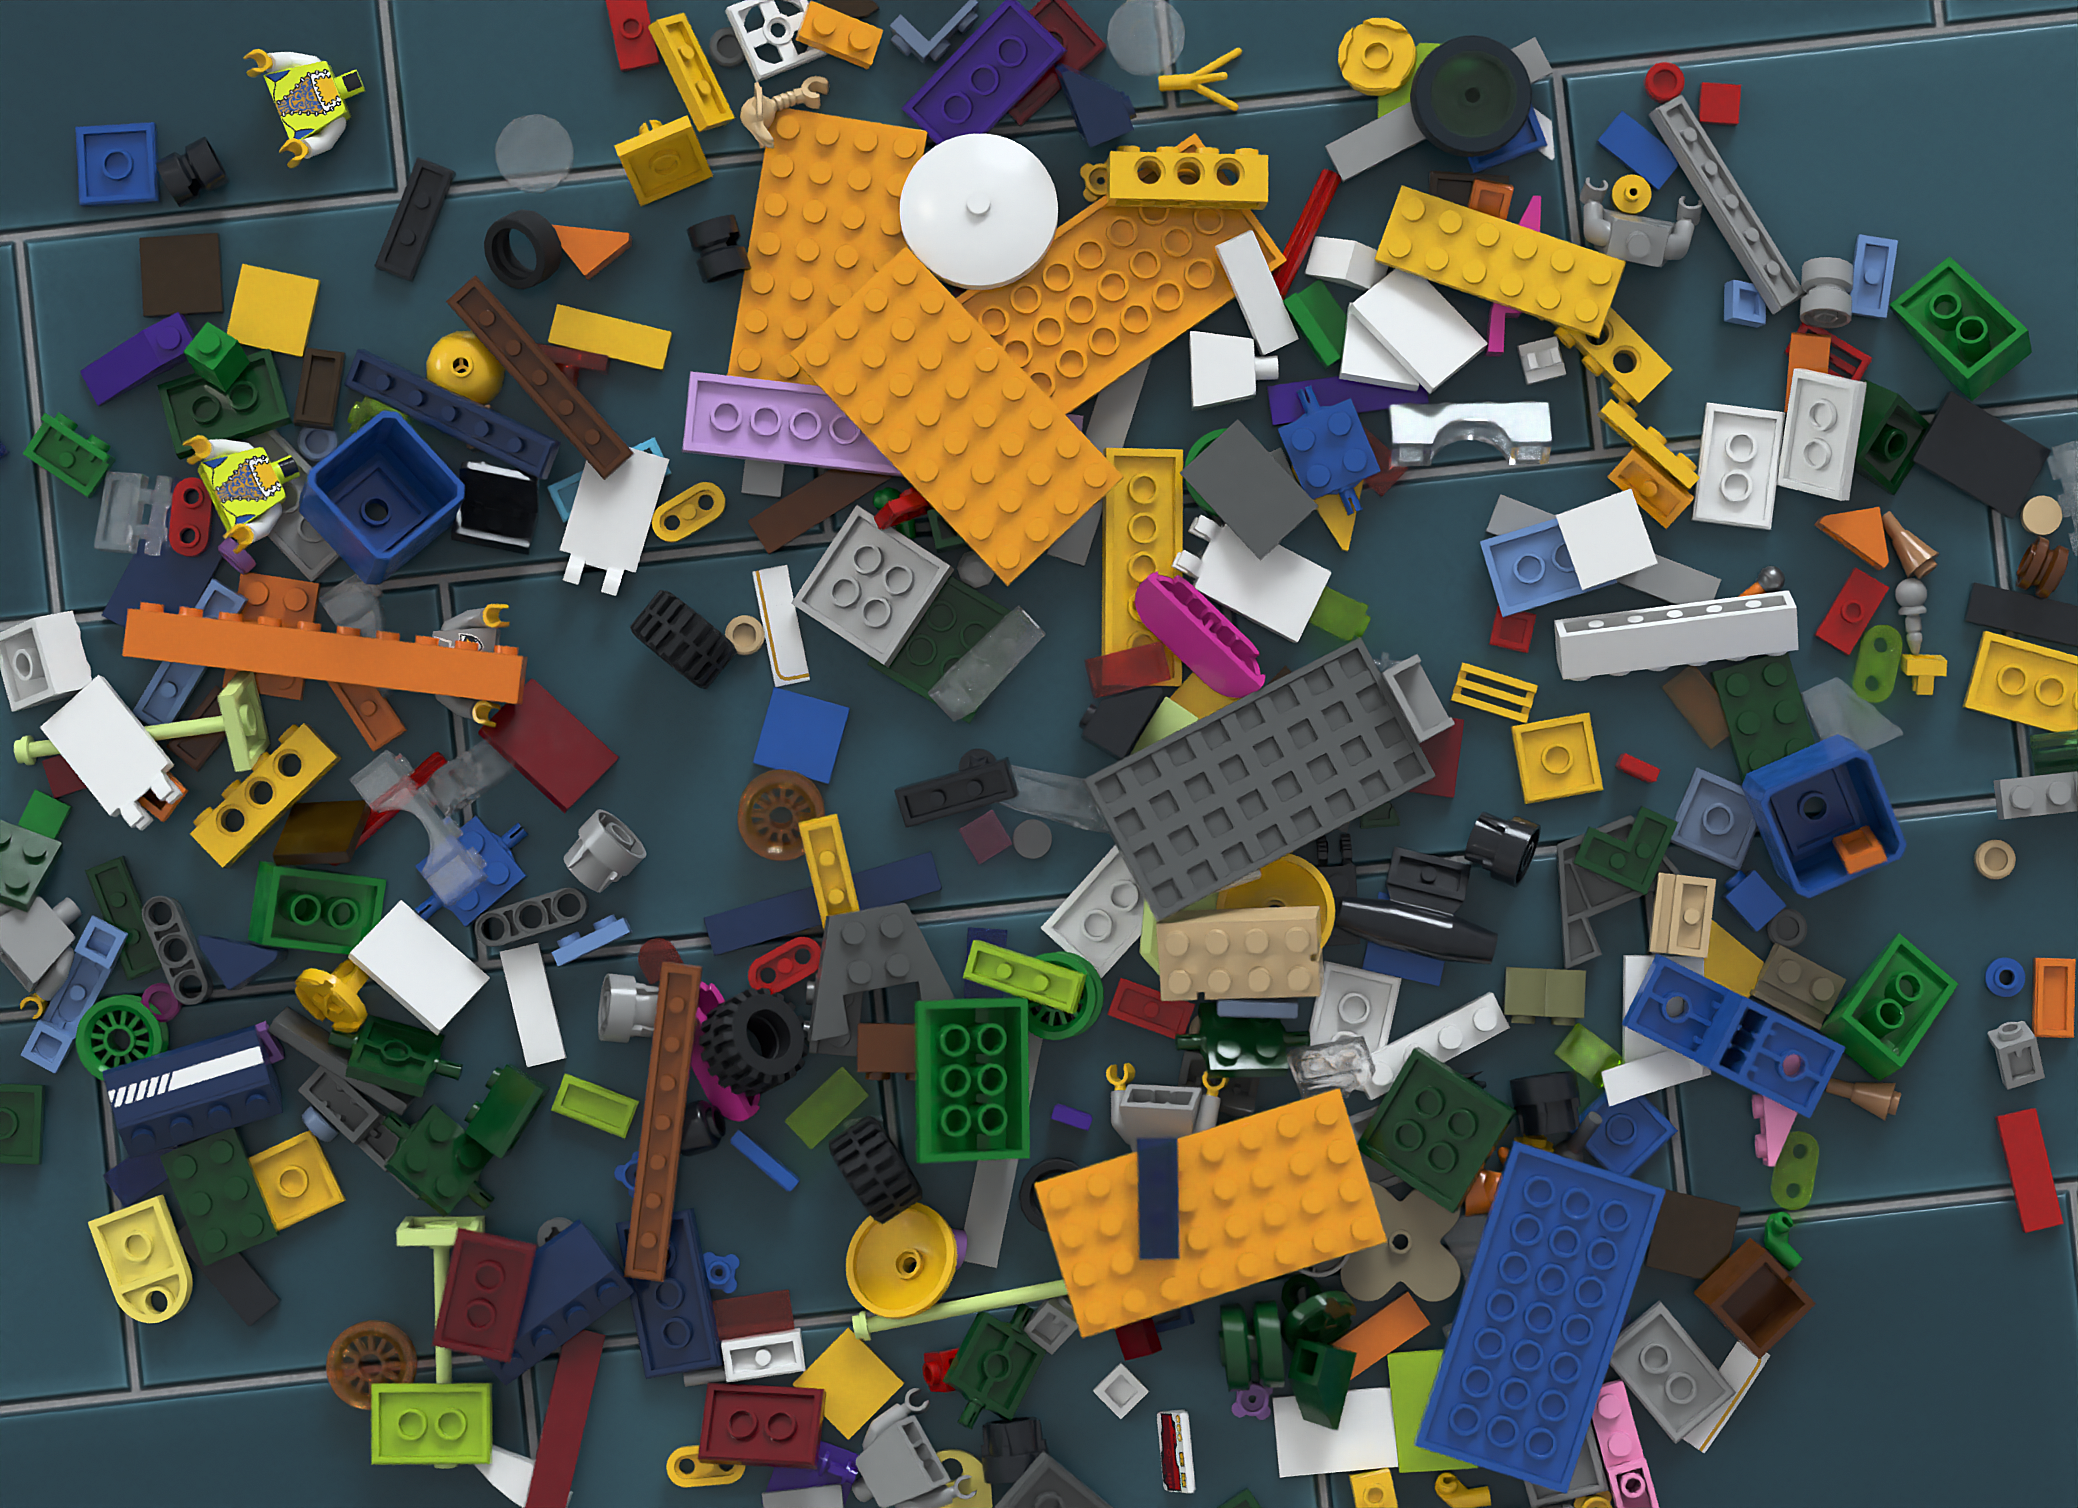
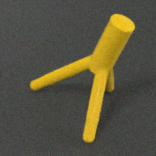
M1236 48L1193 74L1159 76V91L1194 90L1236 111L1239 108L1237 103L1201 84L1227 79L1228 75L1226 72L1209 73L1241 55L1242 50Z

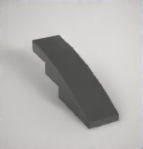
M320 1065L298 1091L353 1144L358 1145L385 1172L390 1173L409 1193L421 1201L422 1199L383 1167L395 1152L397 1141L399 1140L396 1135L381 1124L387 1115L356 1087Z

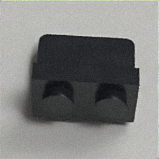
M484 461L462 462L459 474L460 481L464 484V499L454 519L451 540L529 555L539 517V478L519 468L512 470L494 467Z

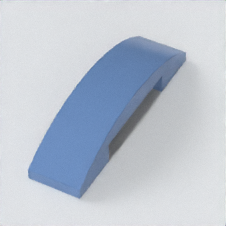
M94 915L91 917L74 950L76 953L66 982L52 998L43 1018L38 1020L21 1056L55 1074L59 1071L76 1042L79 1022L85 1012L98 1002L119 959L128 933Z

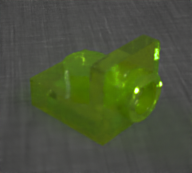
M365 395L362 403L359 401L355 402L347 422L352 424L349 432L355 434L369 422L370 417L374 418L382 411L398 412L409 425H411L413 419Z
M1325 586L1308 623L1349 643L1354 635L1359 638L1362 637L1371 617L1366 615L1365 612L1369 605L1363 602L1359 603Z
M1579 1022L1554 1052L1557 1057L1598 1089L1604 1085L1601 1072L1620 1066L1622 1062V1057L1612 1047Z

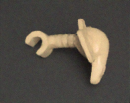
M820 76L810 77L803 82L802 88L781 93L779 96L772 97V99L763 96L762 87L759 86V82L754 83L755 96L748 99L742 106L740 119L743 125L759 142L760 149L764 148V146L770 149L774 148V139L767 129L774 121L776 111H781L789 108V106L804 103L809 108L819 109L821 106L820 95L814 92L827 95L829 92L828 80Z

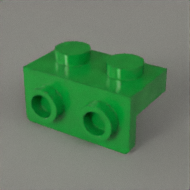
M60 412L57 413L55 418L44 413L41 417V420L44 422L22 454L91 499L117 460L108 454L111 446L93 434L88 439H85L75 432L78 424Z

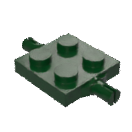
M1216 1002L1200 1003L1198 1008L1199 1034L1175 1035L1176 1051L1199 1049L1206 1062L1208 1078L1286 1076L1289 1069L1286 1054L1287 1047H1310L1309 1031L1286 1032L1280 1018L1219 1017L1217 1015Z
M373 1015L368 1016L364 1027L355 1035L333 1028L328 1041V1045L351 1050V1057L347 1064L345 1077L420 1098L423 1097L428 1082L436 1074L459 1081L463 1069V1064L441 1059L445 1035H436L434 1032Z
M435 1104L428 1107L418 1122L411 1126L406 1124L393 1111L386 1116L381 1124L396 1135L399 1140L397 1141L395 1152L383 1167L443 1217L449 1215L459 1200L465 1196H468L483 1211L490 1206L495 1197L491 1196L477 1184L481 1171L493 1157L489 1150L466 1134L461 1126Z
M1023 1303L1018 1304L1009 1323L1001 1322L987 1312L981 1311L976 1315L943 1379L944 1383L959 1391L968 1401L961 1417L957 1421L963 1427L973 1430V1426L982 1409L989 1410L1004 1420H1012L1047 1352L1032 1342L1026 1332L1023 1331L1031 1314L1034 1312L1029 1306Z

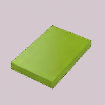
M1444 1349L1395 1352L1387 1355L1399 1473L1479 1467L1414 1445Z
M492 1383L371 1384L372 1465L493 1463Z

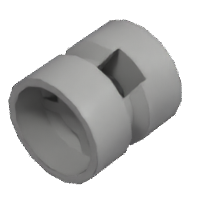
M1820 257L1810 259L1802 265L1801 287L1807 293L1801 296L1800 320L1804 324L1817 328H1837L1849 324L1852 318V297L1848 293L1853 289L1854 272L1851 263L1839 258Z

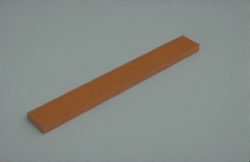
M662 962L624 1277L664 1282L703 966Z

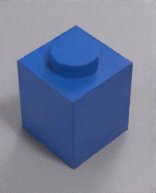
M1742 870L1736 872L1724 883L1723 886L1727 891L1720 896L1752 932H1758L1787 906L1755 870H1749L1746 874Z

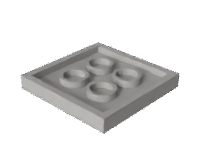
M856 505L791 604L889 668L954 568L892 527L879 530L874 516Z

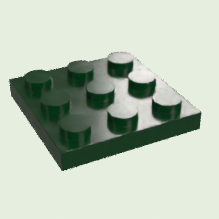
M949 576L889 668L873 657L870 658L867 665L970 724L1029 621L954 577Z
M1415 1047L1362 1134L1357 1146L1360 1152L1451 1213H1455L1460 1208L1517 1111L1420 1047Z

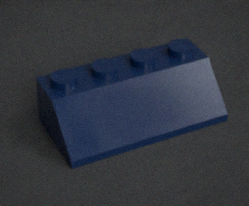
M580 1218L536 1250L511 1362L507 1363L481 1357L484 1363L505 1386L634 1293L627 1277H624L621 1266Z

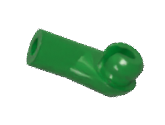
M892 487L878 490L873 496L875 508L881 510L887 502L899 498L901 492ZM915 519L896 525V531L908 539H916Z
M1786 1212L1773 1213L1765 1222L1764 1246L1788 1271H1791L1803 1259L1788 1244L1790 1227H1793V1220Z

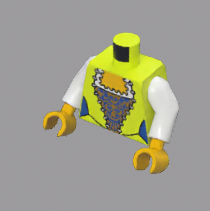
M255 49L246 54L243 59L251 58L258 64V68H252L246 72L249 77H256L264 71L268 72V74L263 76L289 137V140L284 143L279 153L291 151L296 156L288 162L287 166L295 168L303 158L308 159L330 150L346 129V121L351 117L344 99L365 91L357 70L355 69L335 78L330 65L326 61H321L316 56L294 52L266 53L261 49Z
M201 435L183 442L184 447L191 446L195 451V455L187 458L189 464H195L205 459V461L200 463L197 471L227 531L223 536L224 539L234 537L239 543L233 552L239 554L249 544L268 536L282 515L281 505L286 499V494L281 484L300 477L298 467L292 456L289 455L271 463L263 447L253 448L252 445L245 442L225 439L207 440Z

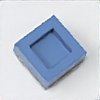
M1738 280L1724 283L1725 322L1755 328L1766 324V303L1753 283Z

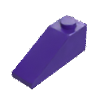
M179 312L174 313L140 331L86 366L80 373L97 405L101 406L186 362L188 359L183 351L195 338V334L186 317Z

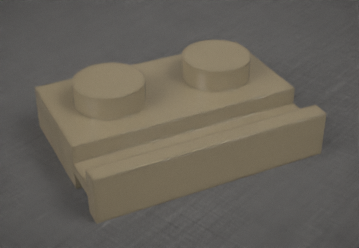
M1774 943L1757 977L1759 980L1749 994L1820 1030L1826 1015H1829L1846 979L1784 946Z

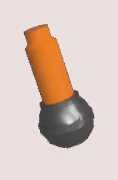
M1775 566L1763 568L1756 582L1738 597L1779 592L1785 583L1783 572Z

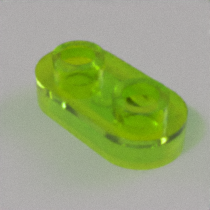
M1877 625L1868 629L1861 640L1852 679V687L1856 696L1867 703H1877L1885 700L1892 693L1903 642L1899 632L1889 625ZM1877 638H1882L1887 643V648L1883 653L1876 651L1874 648V642ZM1869 676H1873L1878 680V688L1875 691H1870L1866 688L1865 681Z
M1789 1132L1774 1166L1771 1194L1779 1206L1788 1210H1798L1806 1206L1813 1193L1819 1158V1146L1815 1138L1806 1132ZM1797 1144H1803L1806 1148V1154L1801 1159H1797L1793 1155V1148ZM1791 1183H1796L1800 1189L1799 1194L1794 1198H1790L1786 1193V1188Z

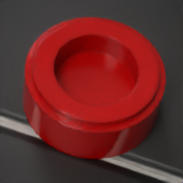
M1669 62L1655 64L1649 69L1644 78L1646 94L1658 103H1667L1678 97L1685 84L1684 75L1680 68Z

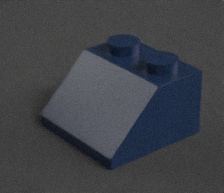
M1061 62L1054 65L1080 137L1089 147L1134 130L1131 120L1137 118L1129 96H1126L1124 91L1119 92L1111 84Z

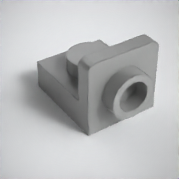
M2024 1021L2007 1022L1999 1026L1998 1029L1987 1032L1988 1039L1996 1051L2002 1083L2007 1090L2045 1078L2037 1039Z
M1064 1295L1046 1299L1030 1316L1023 1330L1033 1342L1051 1355L1078 1328L1069 1296Z

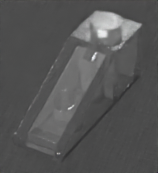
M356 573L318 597L336 627L361 629L360 637L376 638V631L387 632L384 607L379 601V598L384 596L382 590L378 585L365 584ZM376 687L383 698L388 699L394 695L393 689Z
M1020 605L1017 606L955 663L930 689L928 694L955 722L975 711L1046 633Z
M483 740L437 769L424 788L445 817L449 818L480 798L517 769Z
M1011 765L1019 796L997 802L996 804L1076 828L1110 834L1082 783L1084 779Z

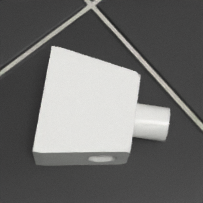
M1190 331L1192 410H1201L1255 398L1256 380L1278 379V356L1255 357L1254 339Z

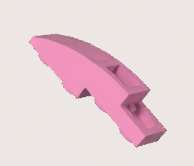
M1622 1379L1602 1384L1591 1421L1615 1507L1659 1508Z

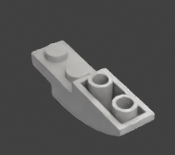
M2078 771L1993 781L1998 820L2078 811Z

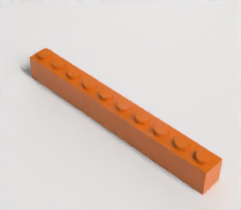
M145 602L140 603V610L128 608L122 656L513 704H522L528 657L517 656L518 648L494 645V653L478 651L479 643L455 640L454 648L439 646L440 638L417 635L415 643L399 641L400 633L376 631V638L360 637L361 629L343 626H337L335 634L321 632L322 624L298 621L297 629L281 627L282 619L258 616V624L242 622L243 614L219 612L218 619L203 618L204 610L180 607L179 614L164 613V605Z

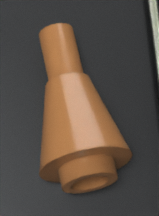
M1890 511L1882 516L1883 528L1893 540L1892 544L1907 578L1916 575L1918 579H1922L1938 566L1934 560L1939 556V553L1910 531L1905 530Z
M1831 1077L1826 1089L1827 1093L1851 1099V1102L1886 1121L1888 1114L1896 1115L1901 1097V1092L1894 1091L1896 1083L1855 1082L1853 1084Z

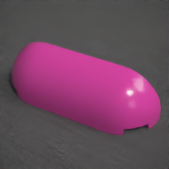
M1154 572L1138 586L1135 594V606L1142 622L1211 689L1228 697L1243 698L1255 691L1257 692L1263 686L1265 675L1261 674L1256 657L1260 655L1257 648L1191 583L1179 575L1172 579Z
M701 981L691 1067L711 1104L717 1106L724 1117L732 1121H744L759 1110L760 1106L758 1104L761 1094L745 1096V1093L740 1095L731 1093V1086L723 1088L718 1084L719 1078L716 1075L711 1077L707 1071L710 1066L708 1061L703 1062L701 1053L705 1051L704 1047L699 1045V1037L705 1033L700 1028L703 1021L708 1019L707 1014L725 1000L715 985L712 983L707 985Z

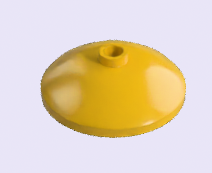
M1288 854L1259 869L1261 873L1260 879L1219 892L1216 909L1320 906L1322 938L1320 948L1324 947L1332 932L1335 920V903L1331 888L1321 872L1299 856Z
M917 1202L883 1225L875 1221L871 1216H868L853 1235L846 1256L847 1281L856 1300L870 1312L888 1319L910 1318L928 1310L946 1292L956 1269L957 1246L952 1229L938 1212ZM916 1261V1268L910 1273L909 1267Z

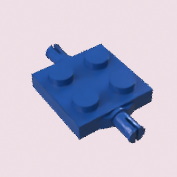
M1312 385L1307 386L1305 389L1310 403H1308L1303 389L1296 391L1305 414L1297 421L1278 428L1279 434L1302 489L1313 500L1325 495L1339 494L1347 516L1354 514L1349 498H1351L1356 512L1363 510L1354 487L1363 479L1380 473V467L1351 398L1333 406L1320 407Z
M475 815L415 866L428 881L433 893L421 905L415 908L417 913L421 914L420 916L427 921L429 917L444 906L451 910L465 927H469L482 914L528 877L515 862L513 852L511 851V848L529 835L527 831L517 822L516 825L500 837L490 832L480 818Z

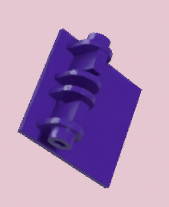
M821 1440L817 1469L774 1467L765 1492L840 1483L842 1484L845 1506L858 1472L856 1458L859 1454Z

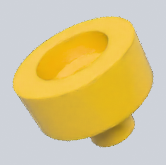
M1625 175L1617 180L1612 187L1610 194L1611 203L1618 212L1637 215L1648 206L1651 200V188L1648 182L1641 176ZM1630 191L1634 192L1635 196H1632Z

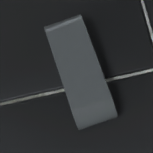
M562 888L482 914L476 921L475 934L481 943L490 947L513 943L583 920L590 908L589 899L579 889ZM568 894L578 897L581 905L579 912L573 917L564 915L560 909L562 898ZM529 906L538 907L543 916L541 924L534 929L528 928L522 920L523 912ZM494 917L499 918L505 927L503 936L498 940L488 938L484 929L486 922Z
M152 897L143 906L142 918L171 990L176 999L183 1004L203 1003L213 993V980L180 902L173 897ZM162 902L168 904L172 911L171 919L165 925L159 924L154 918V909ZM175 939L182 940L187 947V954L181 961H175L169 955V946ZM191 975L199 978L202 983V991L195 998L189 997L184 991V982Z

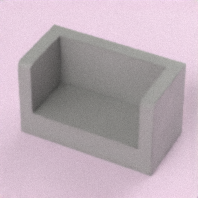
M1418 654L1382 672L1381 675L1418 744L1452 727L1455 723L1452 717H1448L1420 665L1421 660Z

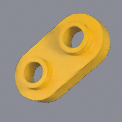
M701 482L692 486L655 510L652 517V528L655 534L663 541L669 543L684 540L714 522L723 514L726 507L725 495L717 485L710 482ZM703 496L713 498L714 504L711 509L703 510L700 508L699 501ZM676 516L679 518L680 525L676 530H668L666 528L665 522L668 517Z
M699 1445L683 1446L676 1449L668 1458L666 1466L670 1480L681 1487L730 1484L740 1479L746 1469V1465H734L733 1468L726 1470L720 1464L700 1463L698 1460ZM683 1459H690L694 1462L695 1468L692 1472L685 1473L681 1470L680 1462Z

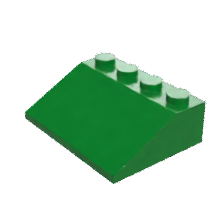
M993 997L915 1001L917 1163L1030 1158L1028 998Z

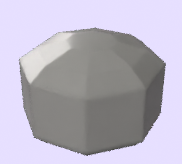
M974 551L964 553L957 565L961 582L973 589L989 585L995 575Z

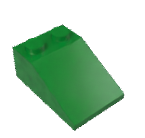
M1950 256L1889 304L1893 313L1942 373L1971 401L2032 353L2028 329Z
M259 861L248 940L261 945L349 955L381 920L386 879L296 865L276 866L275 863Z
M1898 933L1839 1001L1819 1031L1830 1040L1846 1047L1844 1052L1875 1079L1881 1081L1902 1068L1958 986V983Z

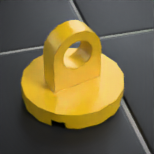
M350 959L342 962L331 974L318 969H306L295 981L297 985L295 988L296 997L303 1007L317 1020L323 1022L327 1018L334 1022L331 1027L335 1030L352 1033L361 1027L367 1017L366 1008L357 993L366 983L369 976Z

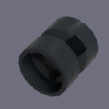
M205 136L185 146V154L179 155L174 152L156 162L157 169L165 185L180 208L200 198V190L205 189L211 192L229 182L220 160Z
M735 215L712 218L695 224L686 230L693 252L700 253L701 256L696 263L703 284L726 280L743 274L745 270L751 269L745 247L737 244L741 234Z

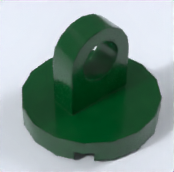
M1297 1274L1291 1277L1282 1289L1281 1298L1289 1314L1282 1323L1280 1334L1291 1351L1295 1349L1297 1338L1331 1344L1349 1330L1353 1323L1350 1317L1352 1315L1356 1316L1357 1309L1347 1293L1339 1290L1325 1292L1322 1286L1311 1276ZM1309 1286V1298L1301 1304H1296L1295 1295L1297 1291L1302 1287Z

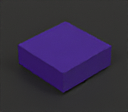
M1060 1103L1054 1105L1051 1119L1089 1131L1093 1119L1089 1113Z

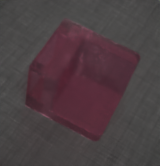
M993 810L959 829L960 834L978 864L983 863L1013 845Z

